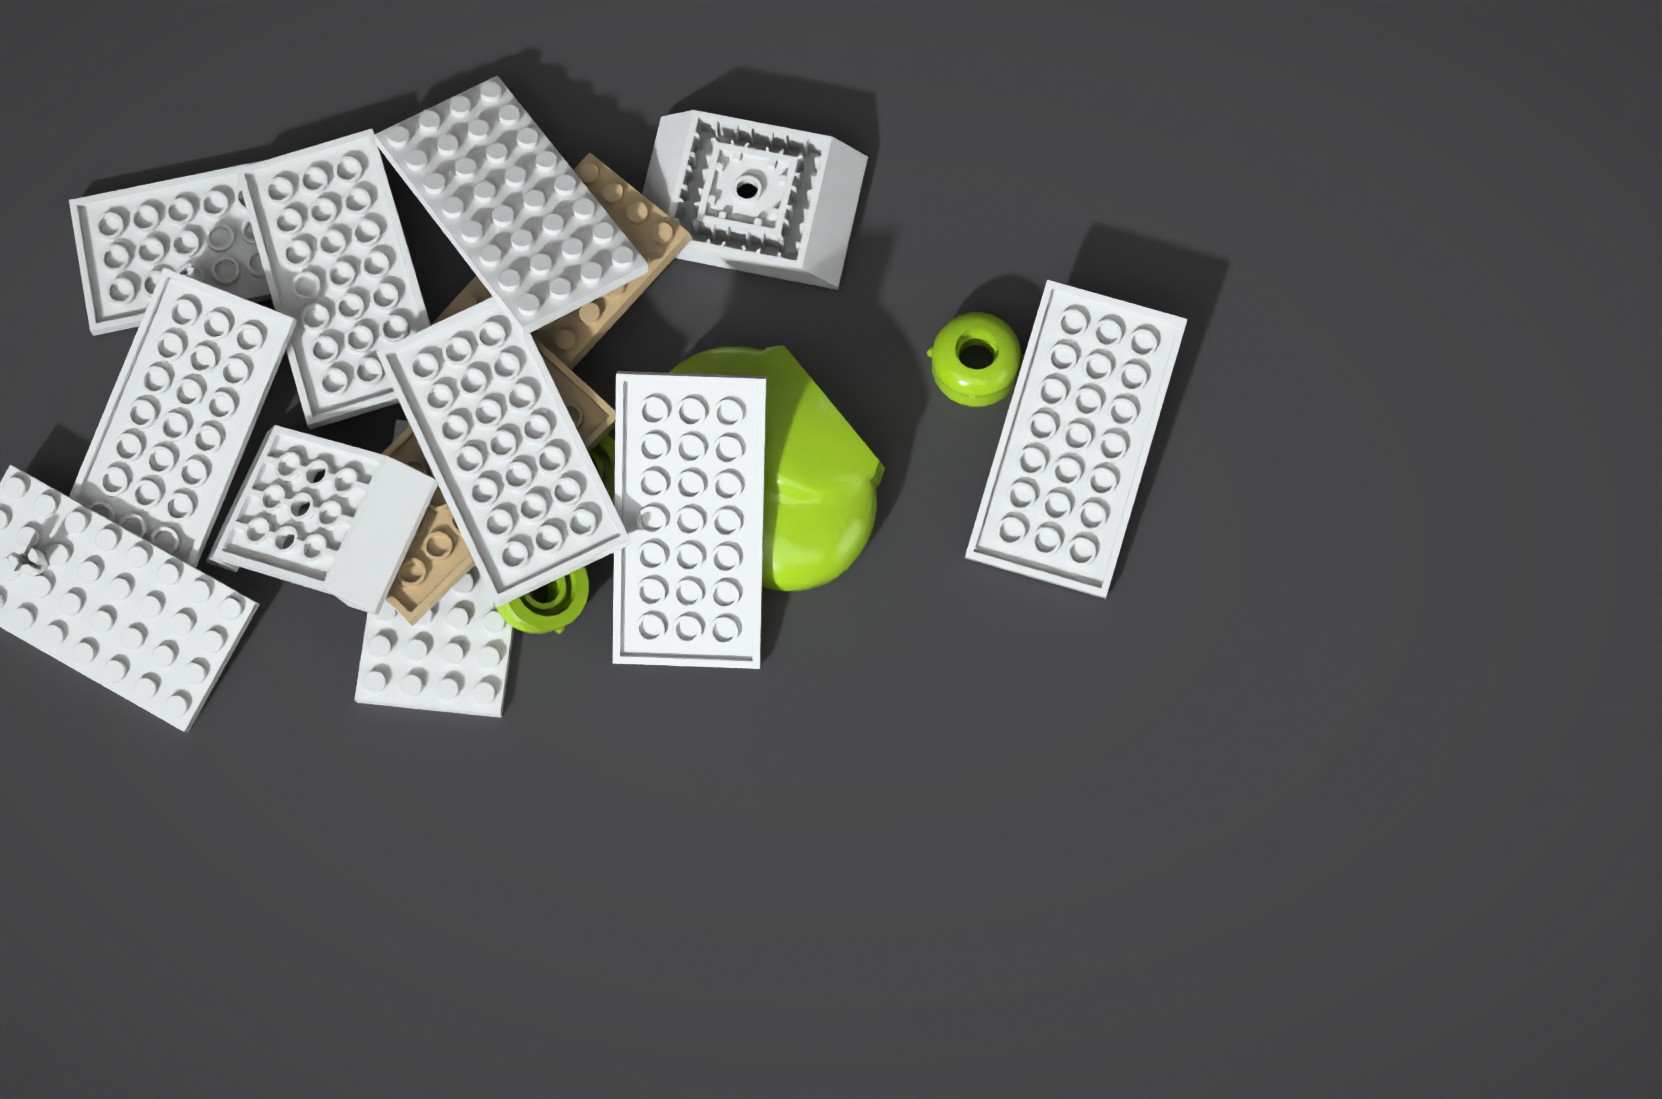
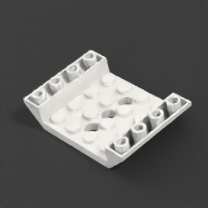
M274 425L266 433L206 562L237 572L239 567L322 591L336 596L349 607L378 615L438 483L436 479L387 455ZM325 470L324 477L319 482L314 483L315 475ZM310 502L308 511L298 516L301 506ZM294 535L293 543L288 548L283 549L284 541Z

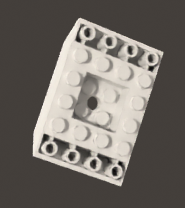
M690 110L661 117L642 195L681 225L692 236L688 244L675 257L677 259L838 290L868 156L832 136ZM744 184H752L758 191L754 197L745 199L738 195V189Z

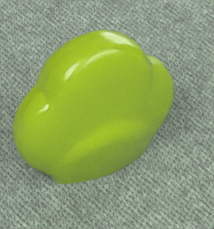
M784 345L768 347L764 350L746 346L716 347L689 357L669 371V373L767 376L762 587L788 592L808 590L829 583L848 570L860 556L872 534L877 512L876 488L881 482L885 467Z

